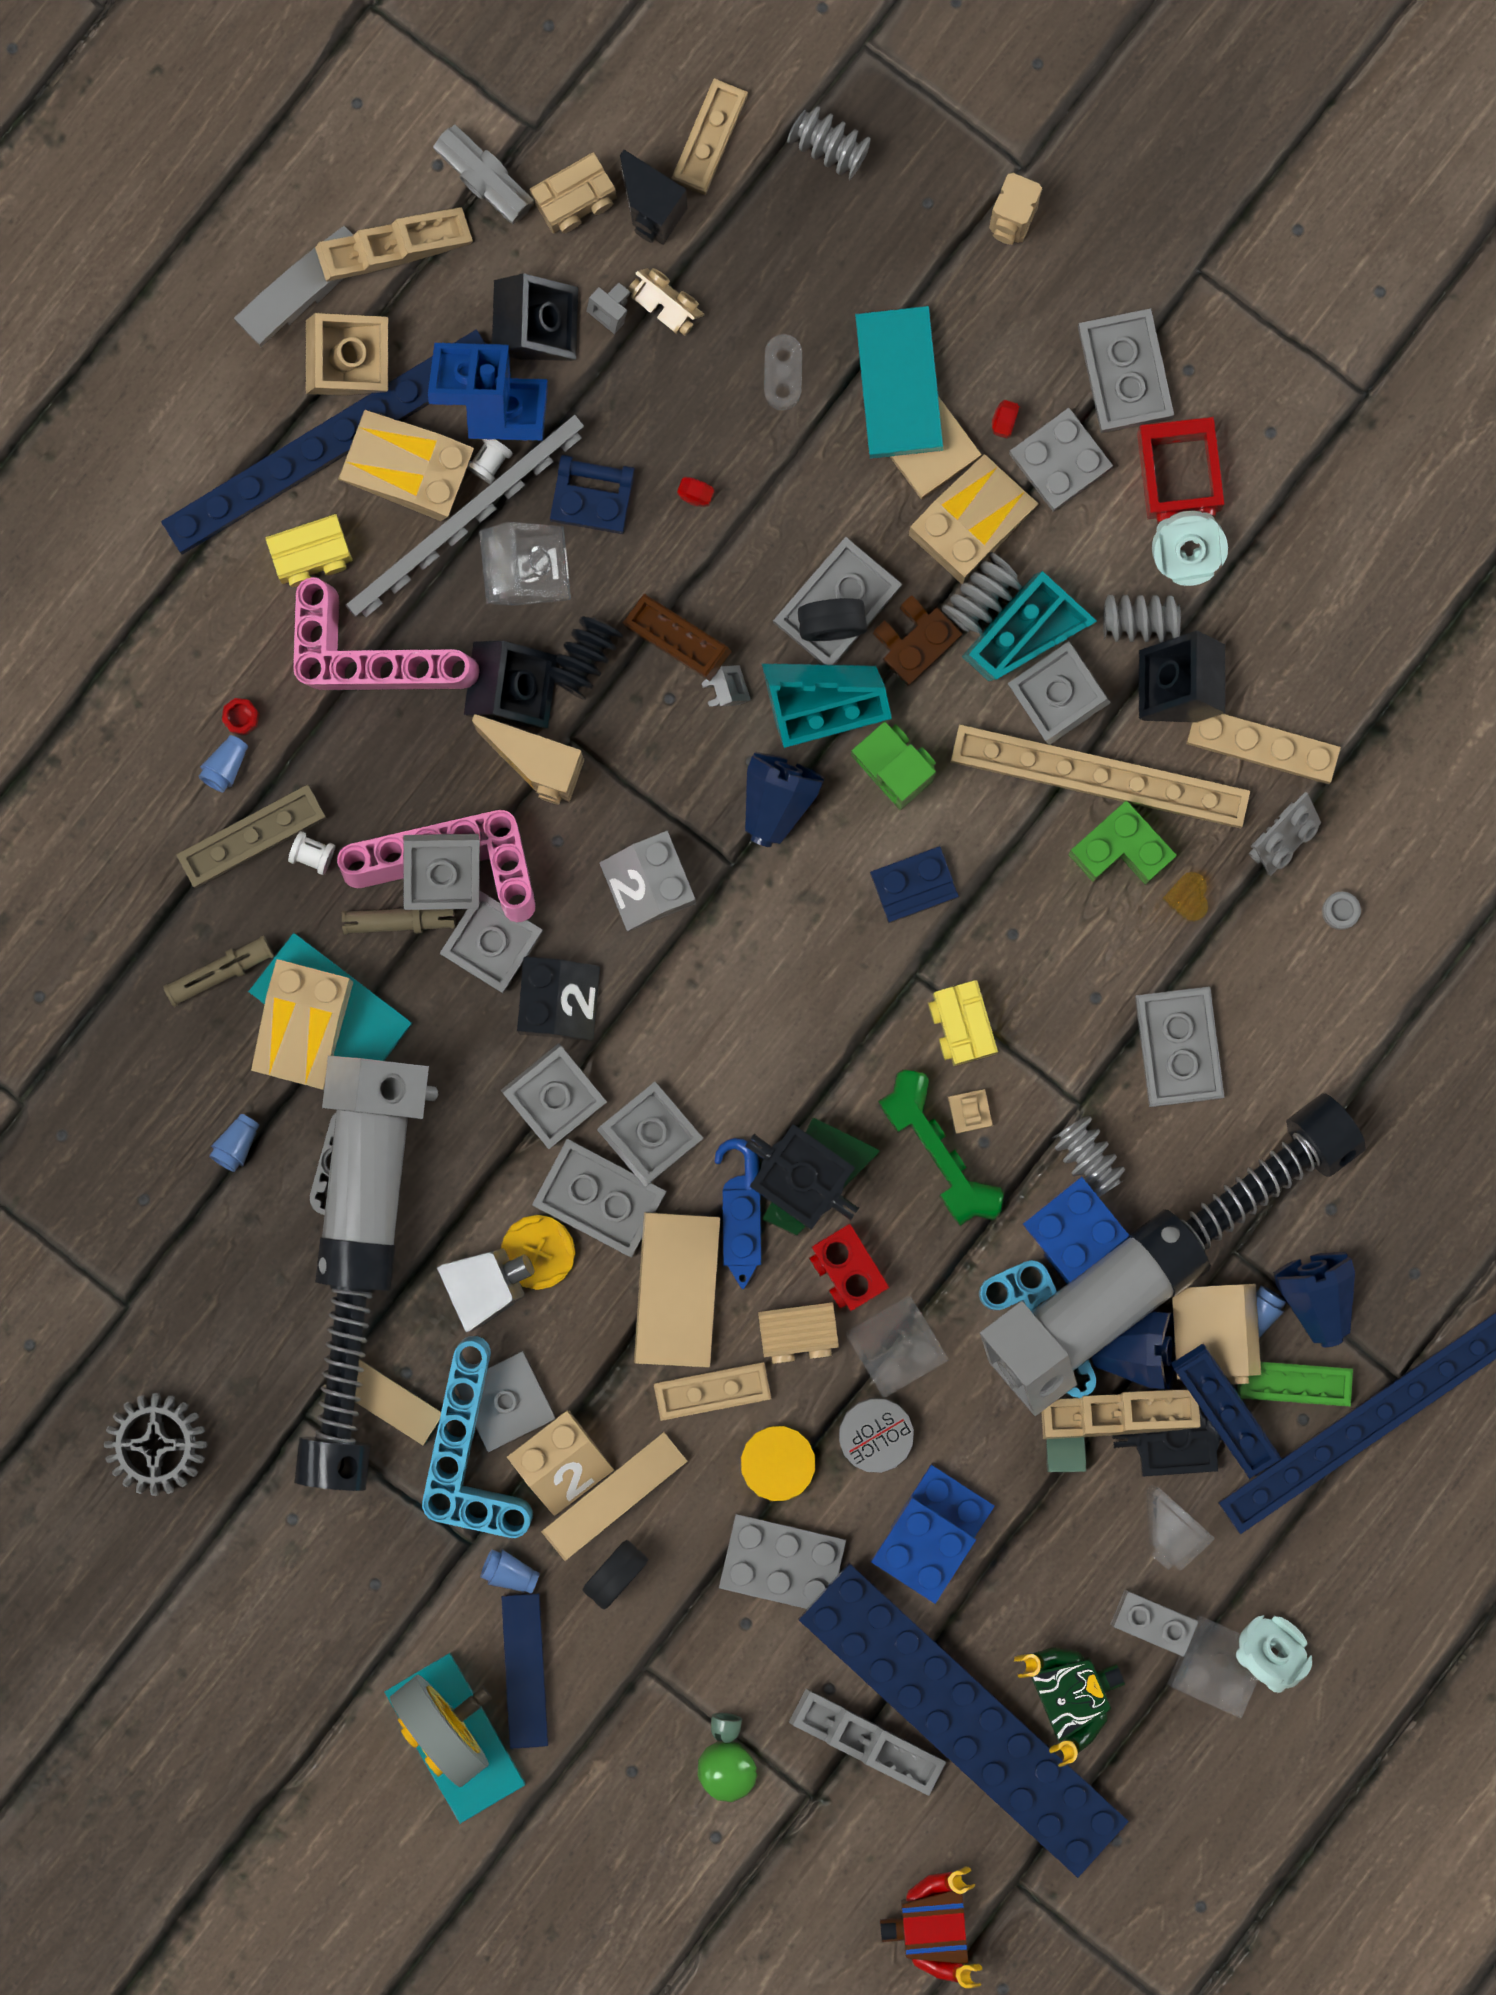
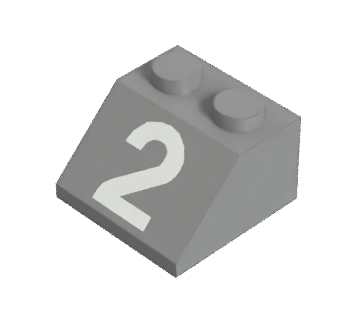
M668 831L632 844L600 862L627 932L696 904V899Z

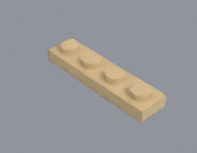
M1226 714L1217 715L1196 723L1192 722L1186 744L1326 784L1331 783L1341 748Z

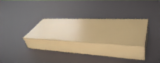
M715 78L713 79L671 178L672 181L706 195L747 99V91Z
M359 1360V1367L363 1368L364 1371L358 1372L357 1382H360L362 1386L356 1387L355 1396L361 1399L356 1403L424 1446L439 1423L441 1411L362 1360Z
M764 1362L654 1384L661 1421L771 1399Z

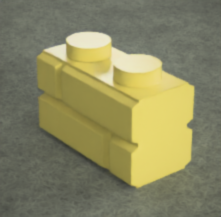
M336 514L265 537L279 580L282 584L289 582L290 587L299 586L302 581L311 578L310 575L324 571L325 575L342 572L346 569L345 564L352 562V557Z
M977 980L933 993L934 1001L929 1002L928 1005L933 1023H941L945 1037L939 1038V1044L944 1060L952 1059L953 1066H957L998 1053Z

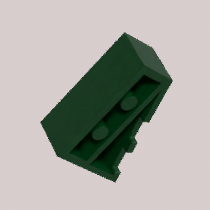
M812 1118L805 1132L855 1167L844 1183L843 1189L881 1151L815 1118ZM772 1202L763 1217V1221L796 1237L806 1228L805 1225Z

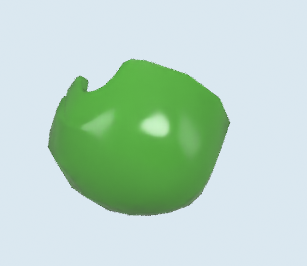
M718 1741L706 1747L698 1759L697 1775L702 1787L711 1797L718 1801L735 1802L747 1796L756 1784L757 1767L752 1757L739 1743Z

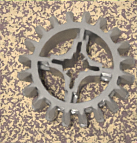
M159 1393L152 1394L151 1405H148L144 1395L138 1396L137 1403L139 1409H136L131 1402H126L124 1409L128 1416L125 1417L121 1413L113 1415L115 1421L121 1424L120 1428L108 1426L106 1432L109 1434L117 1435L116 1441L104 1442L105 1448L115 1447L116 1454L107 1456L106 1461L107 1463L119 1461L120 1466L112 1471L114 1476H119L125 1471L128 1473L123 1481L125 1487L132 1485L135 1479L138 1480L136 1493L142 1494L146 1490L147 1484H150L152 1496L159 1495L160 1484H163L167 1494L173 1493L174 1485L172 1480H175L180 1487H185L188 1483L183 1473L186 1472L193 1477L198 1474L197 1469L190 1465L191 1462L203 1463L205 1457L195 1454V1448L207 1447L206 1441L196 1442L195 1435L204 1433L205 1428L204 1426L192 1428L191 1423L199 1418L197 1413H192L186 1418L183 1416L189 1406L186 1402H182L176 1410L173 1409L175 1403L174 1396L169 1395L165 1400L164 1406L161 1405ZM150 1413V1422L144 1436L136 1439H127L133 1424L142 1416ZM162 1414L169 1416L180 1426L184 1439L171 1438L167 1435L164 1429V1422H162ZM155 1434H158L160 1436L158 1440H163L164 1443H173L174 1446L158 1449L156 1456L151 1453L153 1449L148 1450L147 1446H138V1443L153 1440ZM127 1450L140 1451L144 1454L147 1460V1467H149V1475L141 1472L133 1465ZM185 1450L177 1467L168 1474L161 1476V1466H164V1458L167 1453Z

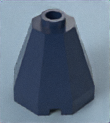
M755 752L747 769L745 831L752 835L751 841L765 847H772L773 843L781 844L820 793L825 777L797 763L796 767L787 764L788 760L785 758Z
M1346 1252L1319 1253L1310 1256L1311 1262L1302 1265L1301 1259L1287 1263L1273 1272L1277 1288L1313 1343H1321V1346L1325 1348L1341 1344L1343 1338L1350 1334L1355 1281V1270L1352 1259L1348 1257V1254Z
M1149 1313L1092 1356L1093 1366L1148 1388L1172 1389L1176 1374L1171 1364L1176 1361V1357H1173V1347H1175L1173 1313Z

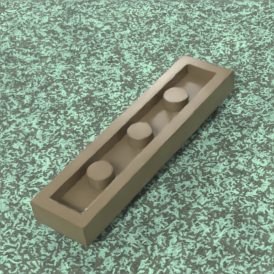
M307 784L176 855L192 886L196 889L327 818L310 786Z

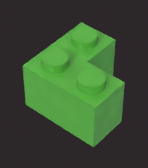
M884 721L851 750V757L899 810H902L934 781L936 774L934 765L936 762L923 747L916 750L912 744L907 746L906 744L910 740L896 724L890 727Z
M1127 800L1071 849L1068 854L1092 882L1121 858L1145 885L1177 856Z

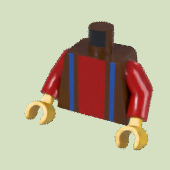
M965 1866L955 1872L926 1876L908 1890L906 1899L901 1900L902 1918L880 1919L882 1942L904 1941L906 1958L911 1959L915 1967L938 1979L957 1982L964 1988L980 1987L981 1983L973 1982L970 1978L971 1971H981L982 1966L980 1964L963 1965V1963H968L962 1893L975 1887V1884L967 1885L962 1880V1875L971 1872V1868Z

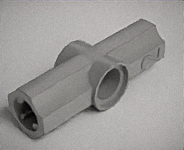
M456 125L445 130L433 146L434 150L460 174L459 177L462 182L478 198L482 200L485 198L512 225L520 221L535 203L534 199L508 175L507 169L492 153L487 150L483 152Z

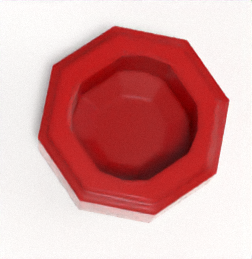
M1005 399L1000 402L992 419L994 435L1006 439L1010 438L1020 408L1018 403Z
M690 477L682 478L677 490L680 499L697 507L710 506L715 493L712 486Z
M234 698L223 707L222 722L232 734L246 736L257 728L259 712L250 700Z

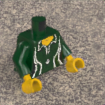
M1056 1647L1033 1654L1017 1655L1014 1657V1662L1024 1660L1026 1663L1025 1672L1017 1674L1018 1677L1032 1678L1057 1740L1060 1742L1065 1739V1741L1051 1746L1049 1749L1050 1754L1058 1750L1063 1752L1064 1760L1058 1764L1059 1767L1074 1762L1078 1753L1094 1741L1107 1722V1712L1111 1707L1105 1693L1125 1685L1117 1664L1096 1672L1089 1657L1083 1658L1078 1651Z

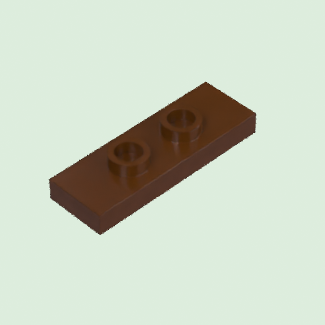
M646 594L642 595L623 621V625L627 629L708 681L712 680L732 652L726 645Z

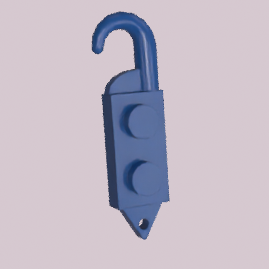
M733 1138L726 1140L719 1146L715 1154V1163L721 1164L724 1154L732 1149L739 1150L744 1155L745 1175L728 1180L722 1190L724 1266L729 1267L741 1289H744L757 1265H761L760 1194L749 1187L760 1172V1160L756 1153L745 1147L748 1141ZM745 1275L746 1281L741 1282L739 1277Z

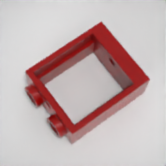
M1214 417L1140 425L1137 431L1147 520L1157 519L1159 524L1163 519L1170 518L1172 515L1183 511H1200L1216 517V512H1221L1225 504ZM1204 440L1211 497L1159 502L1152 446Z

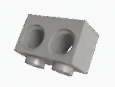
M1124 1590L1110 1625L1184 1657L1198 1621Z

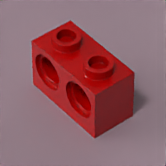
M851 1224L846 1225L811 1247L814 1255L809 1257L820 1277L826 1273L834 1285V1287L829 1289V1292L840 1309L847 1306L851 1312L889 1288ZM833 1243L843 1244L848 1250L847 1260L838 1265L831 1263L826 1257V1250L829 1245ZM852 1275H861L867 1281V1291L860 1297H854L847 1292L846 1281Z

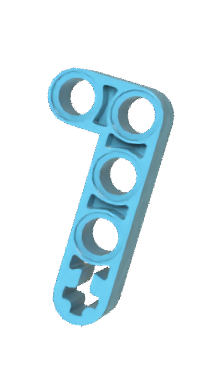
M1031 1260L985 1280L980 1287L979 1297L982 1304L990 1310L1005 1309L1023 1301L1032 1311L1041 1302L1054 1295L1057 1290L1045 1266L1038 1261ZM1026 1267H1034L1041 1275V1282L1036 1288H1027L1021 1282V1273ZM994 1282L1004 1285L1007 1291V1297L1001 1304L991 1303L986 1296L988 1286ZM1089 1360L1076 1368L1079 1375H1087L1088 1380L1083 1383L1084 1390L1080 1391L1077 1387H1074L1066 1393L1069 1396L1082 1398V1396H1088L1093 1392L1096 1386V1377Z

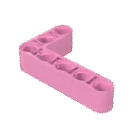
M314 577L305 579L297 587L293 668L294 674L300 682L318 690L464 689L471 687L478 680L480 670L476 660L459 650L338 651L339 595L336 589L319 578ZM323 589V599L317 605H313V594L317 590ZM321 625L322 636L316 642H312L310 637L312 630ZM391 661L393 665L392 672L388 677L382 679L380 674L381 668L385 663ZM427 661L429 664L427 674L422 678H417L416 669L418 665ZM458 661H464V672L459 677L453 678V666ZM320 662V674L316 678L311 679L309 675L310 668L315 663ZM351 662H356V673L353 677L346 679V667Z
M495 810L352 843L343 847L337 856V864L345 882L354 888H365L403 879V835L479 834V861L490 859L497 894L504 915L511 921L523 922L528 920L535 911V899L521 835L514 816L505 810ZM500 828L510 829L506 836H494V833ZM392 853L401 854L397 861H385V858ZM509 861L518 863L513 870L505 871L501 869ZM354 862H365L364 866L357 871L348 870L349 866ZM513 896H525V900L518 905L508 903Z

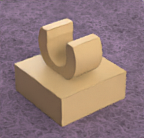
M985 1089L948 1097L955 1134L993 1126Z

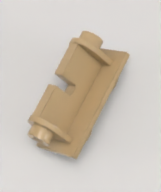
M655 268L637 271L636 275L642 280L639 281L636 278L627 289L632 293L631 298L650 313H653L657 306L662 304L664 308L657 318L676 334L680 332L686 336L694 325L689 320H694L704 315L697 308L699 303L686 292L681 291L678 293L668 285L670 283L669 278Z

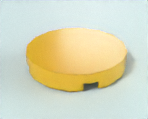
M542 1215L524 1217L511 1225L501 1245V1249L503 1248L506 1251L510 1261L524 1254L528 1256L534 1268V1275L519 1282L522 1287L535 1290L551 1288L563 1281L573 1267L576 1253L573 1238L566 1227L554 1218Z
M771 1426L756 1432L746 1443L741 1456V1473L747 1486L758 1496L771 1501H786L800 1495L811 1483L815 1472V1454L809 1441L798 1431L785 1426Z

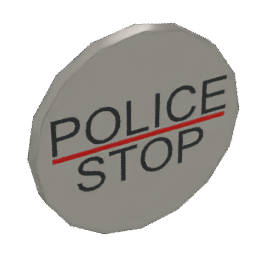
M869 1398L856 1403L846 1412L840 1424L839 1442L844 1456L853 1466L866 1472L882 1473L896 1468L907 1458L913 1445L914 1429L908 1414L898 1404L884 1398Z

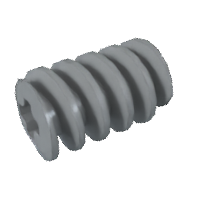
M817 106L811 112H807L805 109L793 125L787 138V143L793 144L800 139L799 150L802 152L807 151L813 146L812 158L818 160L825 154L824 166L831 167L838 161L837 174L843 175L850 169V181L868 153L871 138L866 137L862 142L857 143L858 130L854 129L846 136L844 135L845 122L842 121L833 128L831 127L833 119L831 113L823 120H820L821 107Z
M990 553L993 564L987 561H983L980 564L983 575L977 572L971 574L970 579L974 586L968 583L961 585L960 590L964 597L953 594L950 598L953 607L943 605L941 608L945 615L964 631L969 632L971 630L981 634L983 631L978 621L980 619L988 623L993 621L988 610L990 608L998 612L1003 610L998 602L999 597L1008 601L1012 600V596L1007 588L1011 586L1017 590L1022 589L1017 579L1018 575L995 553Z
M1113 595L1107 596L1103 612L1104 640L1108 631H1112L1115 642H1119L1123 631L1127 632L1130 642H1134L1137 632L1142 633L1145 642H1149L1152 632L1157 633L1159 642H1164L1167 632H1171L1173 638L1180 636V603L1176 606L1173 596L1168 595L1163 606L1157 595L1151 597L1148 606L1143 595L1136 597L1133 606L1128 595L1122 596L1119 605L1116 604Z
M1086 1116L1052 1138H1061L1055 1146L1056 1151L1069 1150L1063 1159L1065 1164L1077 1162L1076 1167L1071 1172L1073 1177L1085 1174L1084 1180L1090 1187L1094 1188L1093 1191L1100 1197L1123 1182L1119 1178L1125 1171V1168L1123 1166L1111 1168L1117 1156L1116 1154L1103 1156L1102 1153L1109 1144L1107 1141L1094 1142L1100 1130L1097 1128L1087 1131L1086 1127L1092 1121L1091 1116Z

